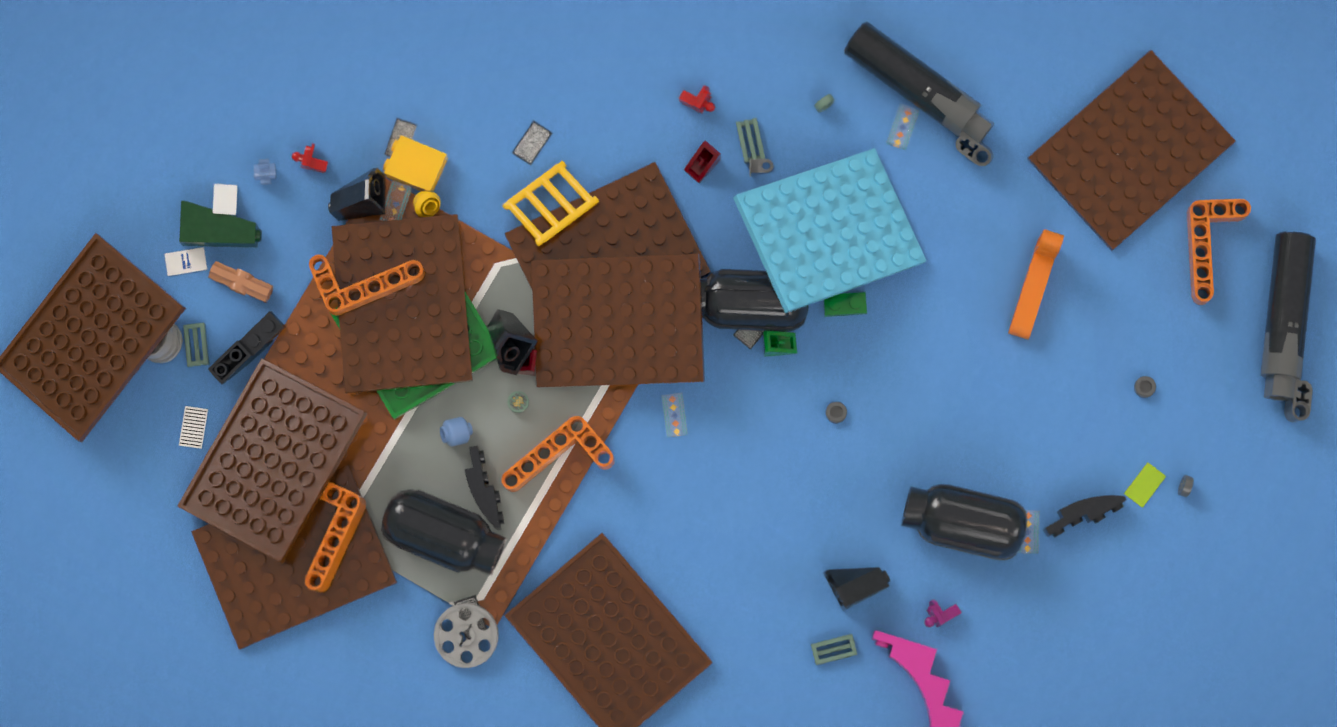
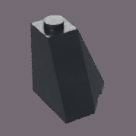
M373 168L330 195V202L328 204L330 214L338 221L385 214V175L378 168Z
M497 309L487 327L498 367L501 372L517 375L538 341L513 313Z
M880 567L826 570L823 573L843 611L889 587L888 582H890L887 572L885 570L881 571Z

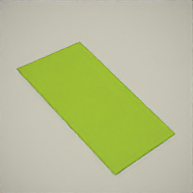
M1147 462L1124 494L1143 508L1166 476Z

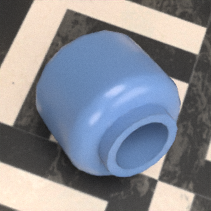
M463 417L445 420L440 427V437L443 443H447L448 446L466 444L470 439V435L473 434L471 423H467Z

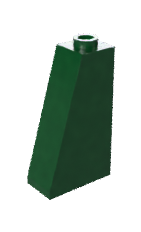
M181 201L179 242L182 246L258 248V242H261L262 230L258 229L259 227L256 223L229 214L213 213V209L188 201Z

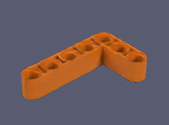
M1197 200L1187 210L1191 296L1194 303L1198 305L1208 303L1214 294L1210 222H1237L1244 220L1251 211L1250 203L1247 200ZM1235 206L1243 207L1244 214H1238L1235 211ZM1199 207L1202 210L1203 215H1195L1193 212V208ZM1214 207H1221L1224 214L1217 215L1214 212ZM1194 228H1201L1204 236H1197ZM1197 248L1203 249L1205 257L1197 256L1195 250ZM1197 269H1203L1206 272V278H1200L1197 275ZM1198 290H1205L1208 295L1207 298H1200Z
M1043 229L1039 236L1008 334L1029 340L1054 260L1060 251L1064 235Z
M318 254L314 255L309 261L310 270L325 306L332 315L336 316L416 284L425 275L421 263L411 260L340 290L326 257ZM322 261L325 263V267L322 270H315L314 267L317 262ZM412 267H418L420 272L416 276L409 275V270ZM393 275L400 276V281L397 284L389 283ZM325 281H332L333 286L330 289L325 290L322 288ZM378 283L381 286L380 290L375 293L371 292L370 286ZM353 292H360L361 296L358 300L353 301L350 299V295ZM334 300L341 301V305L337 309L330 307L331 302Z
M573 416L502 475L501 480L503 486L508 491L516 492L576 442L600 469H610L614 465L615 459L611 450L582 417ZM581 422L583 428L578 432L573 431V424ZM565 436L567 438L566 443L557 445V437ZM589 438H594L597 441L596 445L592 448L585 445ZM543 449L550 450V456L546 459L539 457ZM603 454L610 456V460L606 464L599 462V457ZM526 463L534 464V468L531 472L527 473L523 471V467ZM511 476L517 477V483L514 486L507 485V479Z
M331 482L328 483L320 499L337 506L338 509L305 578L306 586L316 592H324L329 588L366 509V501L363 497ZM336 490H338L339 496L337 499L333 500L332 495ZM357 499L356 507L351 509L350 504L352 500ZM345 518H347L348 525L345 528H342L341 523ZM339 538L338 546L333 548V540ZM329 557L330 564L324 567L323 562L325 558ZM320 576L321 583L315 587L314 581Z

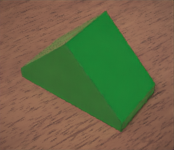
M763 331L765 357L797 354L795 333Z

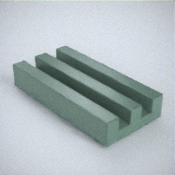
M757 118L736 122L744 163H749L750 159H765ZM750 125L754 127L760 156H756ZM745 126L752 156L750 158L747 156L741 128Z
M205 323L183 325L187 366L209 365ZM197 328H200L201 330L204 360H200ZM189 329H193L196 361H192Z
M852 634L811 644L816 665L858 655ZM848 639L850 641L849 644L833 647L818 652L816 649L817 647L841 642ZM848 648H851V649H852V652H848V653H844V654H840V655H836V656H832V657H828V658H824V659H820V660H819V657H818V656H820V655H824V654H828V653H832V652H836V651H840V650H844V649H848Z

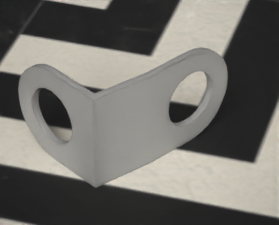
M750 159V177L751 173H768L773 169V162L769 159ZM768 162L770 168L763 169L762 164Z

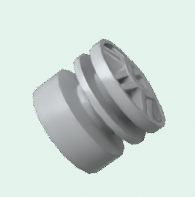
M174 324L147 358L148 360L163 364L171 361L178 355L183 339L177 325Z

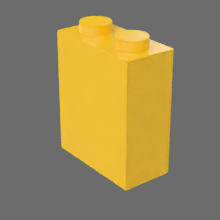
M400 135L399 140L395 139L391 151L393 153L391 158H387L383 165L385 176L418 191L434 192L447 163V154Z

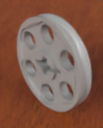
M462 603L448 608L439 617L434 629V642L441 657L448 663L461 668L475 667L487 661L494 653L499 639L498 627L493 616L483 607L472 603ZM468 608L471 611L470 619L463 620L460 617L461 609ZM481 618L489 620L490 626L487 630L479 628L478 623ZM446 619L451 620L453 623V629L449 632L442 628V623ZM470 628L469 635L471 639H466L463 642L464 636L461 633L466 632ZM483 639L488 640L491 644L487 652L482 651L479 647ZM445 641H451L454 644V650L451 653L443 650ZM464 651L472 653L473 659L470 663H465L462 660L461 656Z

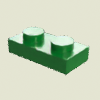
M866 292L837 294L823 300L825 317L867 314Z

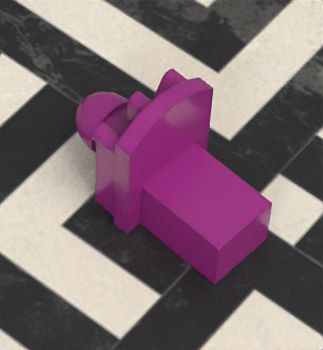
M932 599L929 602L930 607L926 610L930 617H927L924 623L927 627H932L935 624L938 628L962 612L957 604L942 611L937 601Z

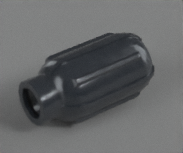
M720 269L711 273L707 278H701L702 318L719 329L787 332L799 329L805 323L809 305L785 313L766 271Z
M939 484L932 486L928 490L910 486L901 526L918 530L920 536L925 541L937 546L995 560H1007L1018 553L1024 542L1027 530V513L1024 507L1014 500L954 485Z
M413 489L400 491L392 497L384 512L381 532L384 538L397 548L457 573L476 569L491 576L500 560L507 537L492 532L490 526L480 515L421 490Z

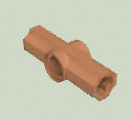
M217 261L212 265L208 276L210 279L228 286L234 292L241 295H249L265 303L270 299L274 288L269 283L254 278L253 275L246 271L233 269Z

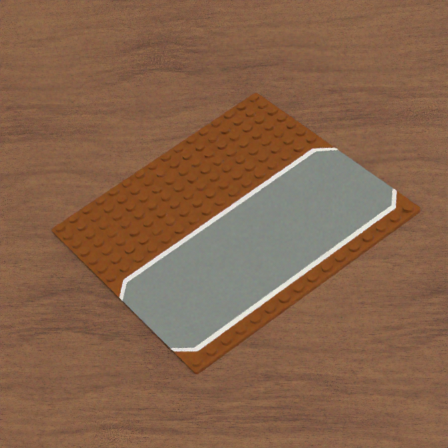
M385 178V206L394 183ZM394 183L387 207L385 208V214L349 219L345 225L380 222L383 220L389 221L392 217L394 220H398V218L401 220V217L402 219L421 218L416 214L413 205L416 195L406 189L403 192L400 191L398 188L401 186ZM398 202L400 206L395 208L393 203ZM396 209L397 214L393 215L392 210ZM439 209L438 212H437L434 216H442V215H450V214H448V213L444 212L443 210ZM459 220L465 292L486 327L497 309L513 313L534 336L533 291L513 251ZM332 246L326 256V259L328 260L334 273V276L336 278L334 251ZM322 262L318 270H322L325 267L324 262ZM313 277L285 323L286 327L279 333L264 360L367 413L365 420L337 469L347 465L350 466L359 491L366 501V508L392 570L455 606L454 602L476 595L479 606L486 609L498 625L588 472L593 460L576 442L516 492H510L503 486L502 475L573 416L582 417L605 443L639 384L537 387L536 368L535 376L513 375L501 372L497 360H494L472 374L473 381L456 383L394 420L377 391L345 393L340 329L326 308ZM325 281L322 288L325 290L330 289L333 286V282ZM338 300L331 302L330 307L332 309L338 307ZM515 391L525 393L529 399V406L522 413H515L508 406V397ZM463 417L467 423H471L473 434L470 435L468 443L457 446H448L447 443H443L440 437V427L443 425V422L448 419ZM576 422L572 426V430L575 432L583 428L581 422ZM565 436L557 437L556 444H565L567 438ZM589 438L585 445L592 448L596 445L597 441L594 438ZM478 446L480 451H484L485 463H482L483 472L487 471L489 484H485V486H494L495 491L499 490L501 503H497L498 511L503 512L505 523L501 524L502 530H496L489 523L471 494L464 470L473 468L469 447ZM543 449L539 457L542 459L548 458L550 450ZM526 463L523 467V471L527 473L531 472L534 468V464ZM515 476L507 479L508 486H514L517 483V477ZM403 490H421L480 515L490 526L492 532L507 537L504 550L493 574L490 576L476 569L457 573L397 548L388 542L382 535L381 525L384 512L392 497ZM484 618L485 624L490 626L489 620Z

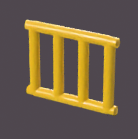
M564 161L553 166L502 205L506 211L509 209L536 239L535 243L537 246L547 242L599 202V199L596 196L592 197L565 168L566 164ZM559 173L585 201L584 204L575 209L549 181L556 174ZM543 185L569 215L558 221L533 194L540 186ZM525 197L552 226L545 233L542 234L516 205Z

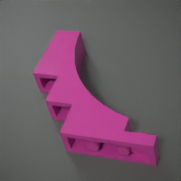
M875 630L872 640L876 641L875 645L883 648H888V645L892 646L889 658L899 664L909 674L920 690L928 711L929 726L959 727L963 712L943 706L950 680L930 674L937 649Z

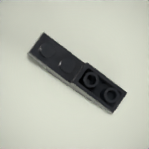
M269 311L241 340H237L215 361L208 370L223 385L262 353L286 326L272 311Z
M478 446L469 447L473 468L464 470L471 494L489 523L496 530H502L501 524L505 523L503 512H499L497 503H501L499 490L495 491L494 486H485V484H489L487 471L483 472L482 463H485L484 451H480Z
M1103 495L1074 502L1058 510L1057 514L1060 519L1044 528L1043 531L1047 537L1053 535L1055 538L1065 532L1064 527L1071 524L1074 527L1081 523L1083 516L1087 523L1094 521L1096 524L1106 518L1104 515L1106 512L1112 510L1115 513L1123 508L1124 505L1122 503L1127 499L1125 496Z

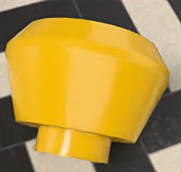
M429 191L419 192L413 200L415 212L421 218L434 216L441 204L440 197L436 193Z

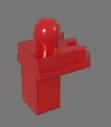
M706 85L702 87L698 96L683 90L678 98L680 103L701 114L705 109L708 112L715 110L714 103L710 101L712 96L709 92V87Z
M312 143L311 147H305L304 154L300 152L292 154L291 157L295 162H301L300 168L325 174L328 161L312 157L315 147L314 143Z

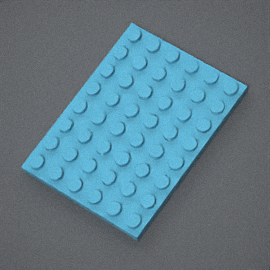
M875 148L737 194L733 197L785 313L926 262V258Z

